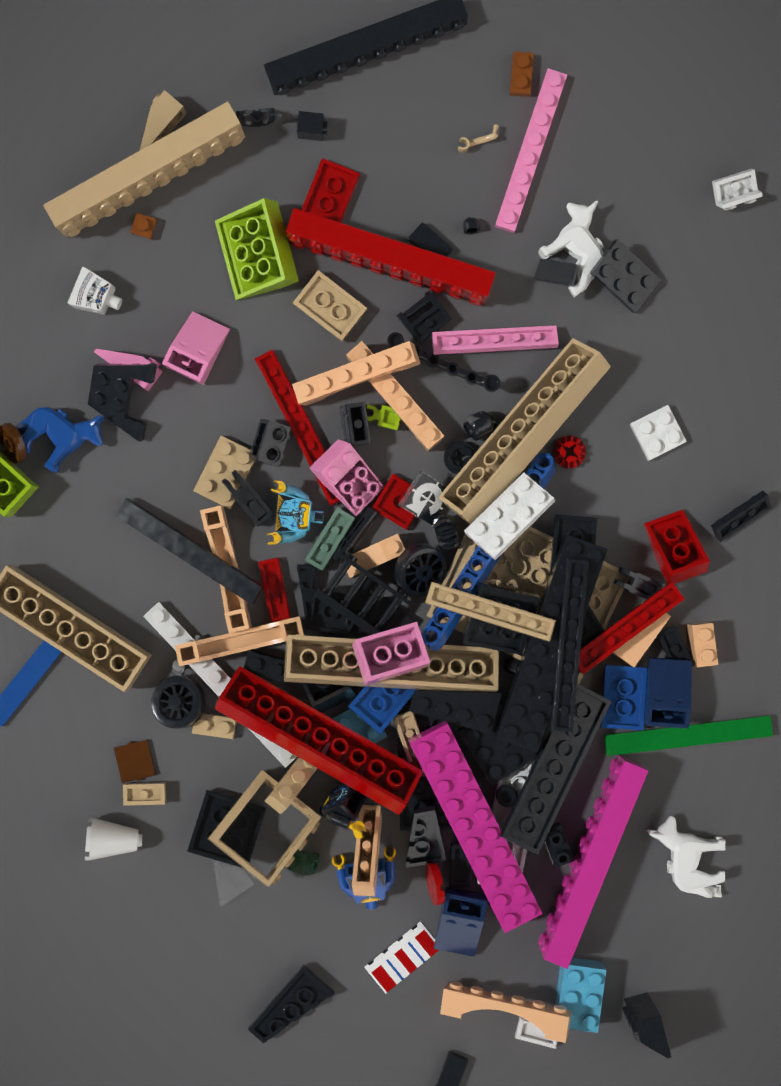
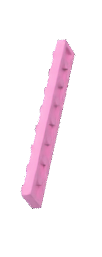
M547 69L495 224L496 228L514 233L567 74Z

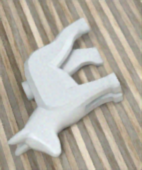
M595 201L589 207L571 202L568 203L566 208L572 221L561 230L558 238L548 246H542L538 251L542 259H547L562 250H565L577 259L575 263L579 266L575 279L577 283L573 287H568L574 298L586 290L594 279L589 272L603 255L602 249L604 246L597 237L594 239L588 230L598 201Z
M669 816L657 830H646L650 836L658 839L671 850V861H667V872L671 873L673 882L681 891L698 894L706 898L722 897L721 885L719 883L725 882V871H719L717 874H708L697 870L702 852L725 851V839L721 836L705 839L690 833H680L676 830L677 824L673 816Z

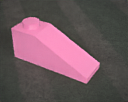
M95 349L94 351L110 364H157L155 381L149 384L137 379L133 380L147 391L151 389L163 372L158 368L160 364L151 357L147 360L143 356L102 349Z

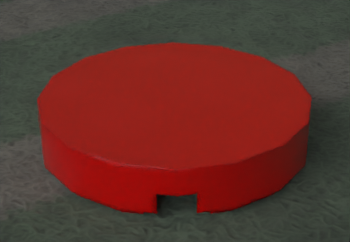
M427 863L425 874L430 898L434 906L442 905L445 901V892L441 886L443 885L441 871L436 863Z

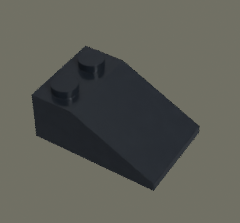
M302 683L312 707L321 713L355 697L349 685Z

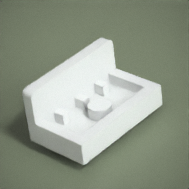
M748 169L712 181L716 206L724 210L734 209L737 207V204L743 202L744 204L753 203L756 201V198L763 196L762 192L757 188L754 169Z

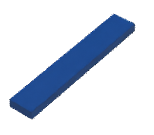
M46 641L42 642L0 695L1 727L4 726L62 653Z

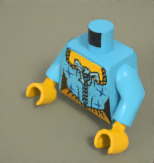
M273 481L278 483L279 487L277 490L271 489V491L279 494L275 532L267 533V535L274 537V541L268 542V545L293 543L304 537L307 531H310L311 523L323 524L324 511L312 510L313 502L310 501L309 496L298 487L284 484L282 481Z

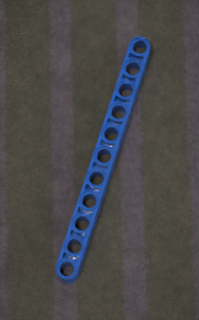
M549 453L538 454L525 473L532 480H538L537 484L545 489L555 473L553 457ZM545 463L550 464L546 468L541 467ZM478 546L451 588L476 595L479 583L485 582L501 555L494 560ZM483 565V568L481 570H474L476 566ZM465 583H472L471 587L467 589L463 588V585ZM438 607L422 632V638L427 648L432 651L441 649L463 615ZM443 618H449L446 624H440ZM432 635L438 636L434 642H428Z

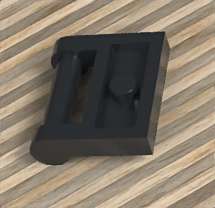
M430 290L405 312H400L396 315L418 345L432 336V332H437L452 320ZM427 304H432L433 307L413 323L409 322L408 319Z

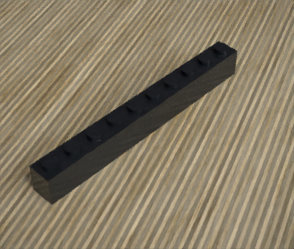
M437 0L263 65L273 94L284 95L290 89L306 87L309 85V82L315 80H325L329 75L336 72L338 74L344 73L348 68L355 65L357 67L363 66L374 58L382 59L393 51L401 52L412 44L420 45L431 37L439 38L450 30L458 31L467 25L468 15L462 0Z

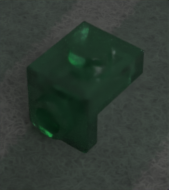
M297 849L293 854L294 861L286 869L303 876L314 874L319 865V853H308Z

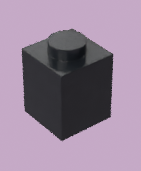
M299 111L297 123L298 139L323 141V135L328 132V121H325L324 113Z

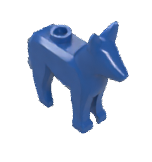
M43 407L34 410L15 427L23 439L26 453L31 451L30 446L35 439L47 433L56 447L44 466L50 471L57 473L60 470L61 462L68 455L78 450L86 440L97 446L103 445L100 425L106 417L99 415L92 420L73 424L67 419L69 415L60 408L55 411L50 407Z

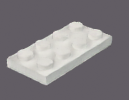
M523 473L464 532L489 556L496 560L555 502V499L528 475Z

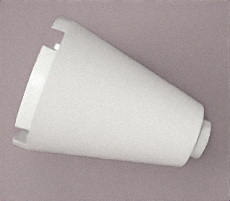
M88 817V822H92V827H87L85 852H89V856H85V861L137 851V847H142V834H138V829Z

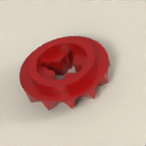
M573 435L563 436L553 447V457L556 463L563 468L571 469L579 466L586 456L584 443L580 438ZM575 445L573 450L575 456L570 455L564 459L566 450L562 446L570 448Z

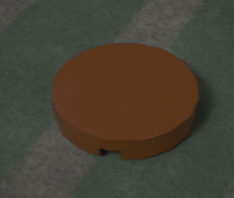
M4 423L0 426V444L6 448V450H3L4 454L12 463H21L26 459V448L23 439L13 424Z

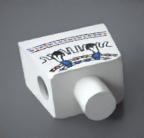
M82 267L68 304L76 309L105 315L108 307L119 310L122 298L113 295L115 287L87 268Z

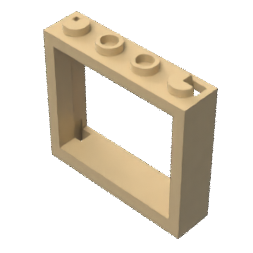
M262 770L212 832L208 840L269 887L271 884L275 885L281 878L280 872L284 866L288 868L294 861L293 854L296 850L301 851L308 842L306 837L309 833L313 834L320 825L318 821L321 819V816L295 797L291 805L309 818V821L267 876L263 875L220 840L224 832L263 783L271 789H274L278 784L275 779Z

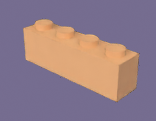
M363 805L359 812L358 821L364 823L366 832L360 830L363 837L361 839L356 838L352 889L353 894L357 896H375L382 812L381 806Z

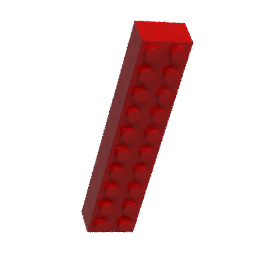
M293 208L286 229L289 243H292L291 246L303 250L305 247L311 249L312 253L319 256L327 254L335 261L343 262L345 260L351 262V265L357 268L364 266L370 268L371 272L382 275L383 272L389 274L390 278L402 281V279H405L416 287L424 285L430 287L429 290L441 294V292L449 293L451 298L457 300L464 298L469 300L470 304L476 306L486 304L496 272L296 208Z
M241 666L238 667L215 706V709L398 815L406 807L423 773L419 768Z

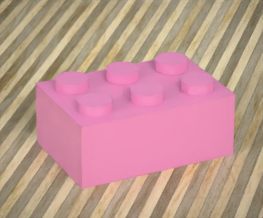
M417 622L356 639L352 644L365 686L426 668L430 664Z

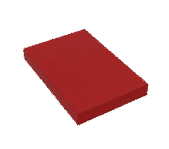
M322 158L301 210L342 223L360 178V173Z

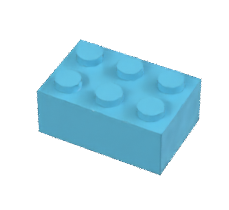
M572 958L568 969L560 966L555 1005L565 1006L567 1010L572 1011L569 1029L594 1033L599 1031L606 968L601 961Z

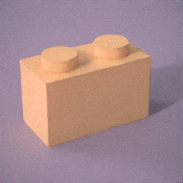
M713 623L686 624L690 656L693 661L692 666L718 665Z

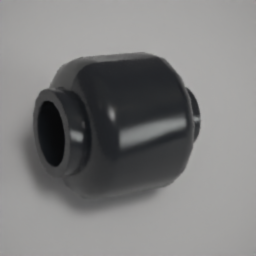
M479 411L468 415L466 422L463 423V427L468 438L479 441L493 433L496 422L492 415L489 416L486 411Z

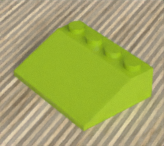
M263 198L215 220L236 300L281 289L299 281L278 201Z

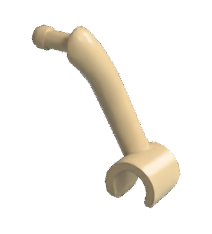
M494 124L493 133L472 140H468L465 137L460 138L459 142L466 144V147H458V151L466 153L469 147L495 140L498 137L497 129L499 126Z

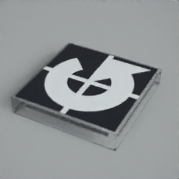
M420 470L398 506L433 527L434 519L439 517L446 506L438 498L446 486Z

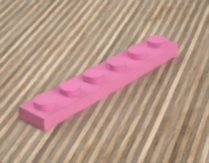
M556 325L432 332L434 355L558 348L559 345Z

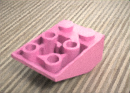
M192 311L172 342L162 365L204 385L230 329Z
M339 439L310 467L321 483L355 516L384 488L383 484L352 445Z

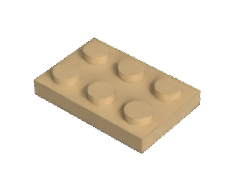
M319 270L293 302V305L341 342L344 341L367 311V307Z
M220 436L193 491L231 510L235 500L222 483V480H228L232 487L237 490L241 484L232 475V472L236 470L246 481L255 463V460L249 459L251 450Z

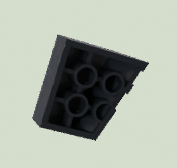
M648 992L624 998L625 1006L622 1007L629 1028L632 1030L634 1039L667 1059L671 1058L661 1015Z

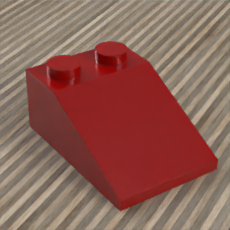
M683 509L644 523L659 568L667 584L670 582L676 584L708 571L710 560Z

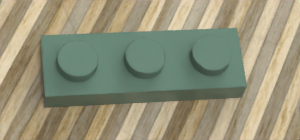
M337 507L305 561L323 571L355 518Z

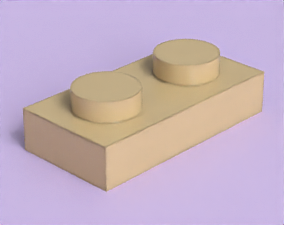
M203 713L201 718L193 724L192 734L234 739L236 721L228 716Z
M166 782L123 784V806L165 805L167 803Z

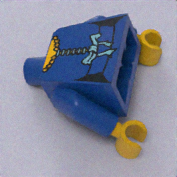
M386 847L383 850L387 862L384 859H378L375 896L354 895L352 889L354 863L347 864L344 868L343 864L346 861V857L341 854V864L336 862L335 856L332 858L333 865L338 868L336 873L340 888L349 897H353L355 903H365L367 909L373 910L378 907V901L385 899V892L391 889L396 877L395 862H393V858L396 855L394 847L391 856L386 855Z

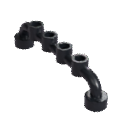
M398 332L391 333L387 338L389 348L404 343V337ZM415 346L419 352V359L427 362L431 368L439 367L446 370L449 376L457 375L464 378L467 384L480 385L488 392H495L500 387V379L496 375H488L484 379L478 376L475 371L468 372L459 368L455 362L448 363L441 360L438 355H430L421 351L418 346ZM436 358L438 362L431 364L430 359ZM454 366L456 372H450L449 367ZM468 375H474L475 380L470 381Z

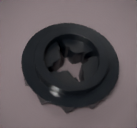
M454 442L445 450V466L454 474H458L463 468L459 461H451V459L457 457L458 449L461 455L469 456L463 460V467L476 453L474 448L466 442Z

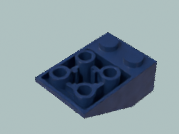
M649 657L644 713L646 726L689 729L692 660Z
M445 887V901L441 907L434 949L475 957L488 903L487 897L481 893Z

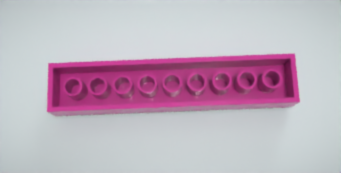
M443 721L409 738L408 741L504 933L542 915L506 839L501 837L502 831L448 723Z
M617 755L616 759L613 758L609 765L610 774L602 782L601 789L603 791L601 796L597 797L594 802L593 809L595 810L592 817L589 816L586 821L585 828L587 830L585 835L581 836L578 841L577 847L579 850L576 855H573L574 861L570 862L569 866L571 869L569 874H565L562 880L563 889L561 894L558 893L555 897V908L553 913H549L546 925L548 926L545 933L542 932L538 940L544 960L566 969L570 965L648 773V770L643 765L621 755Z

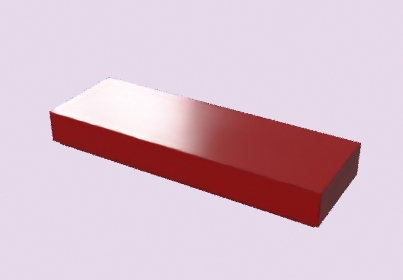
M279 557L258 561L270 622L290 619L291 613Z

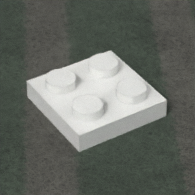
M669 405L630 424L648 461L687 442Z

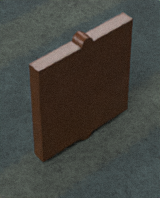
M148 739L135 743L130 741L126 745L114 747L122 783L133 780L140 781L142 778L156 775Z

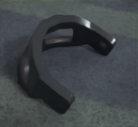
M259 109L258 113L254 110L236 111V116L243 126L261 127L274 122L275 109ZM269 112V119L249 122L245 121L243 114H252L258 120L262 113Z

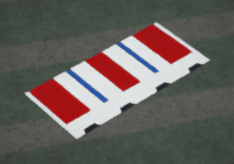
M419 922L364 968L386 994L439 950L434 949L435 939L425 926Z

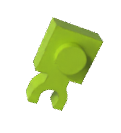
M367 404V409L374 412L372 417L367 416L369 422L377 420V426L398 431L401 418L391 407L382 405L381 410H378L373 405Z

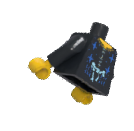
M346 784L333 789L324 805H321L319 808L321 816L326 817L327 821L346 830L352 829L357 839L363 837L360 830L366 832L362 821L354 823L352 821L356 820L367 796Z

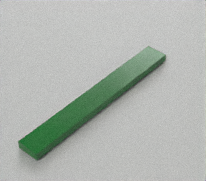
M762 715L689 724V729L662 727L604 734L606 755L613 756L772 737L773 731L771 716Z

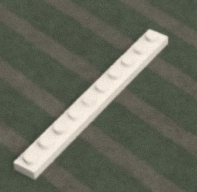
M159 602L144 615V618L174 650L175 645L195 641ZM213 659L188 664L218 697L231 679ZM250 730L285 768L297 757Z

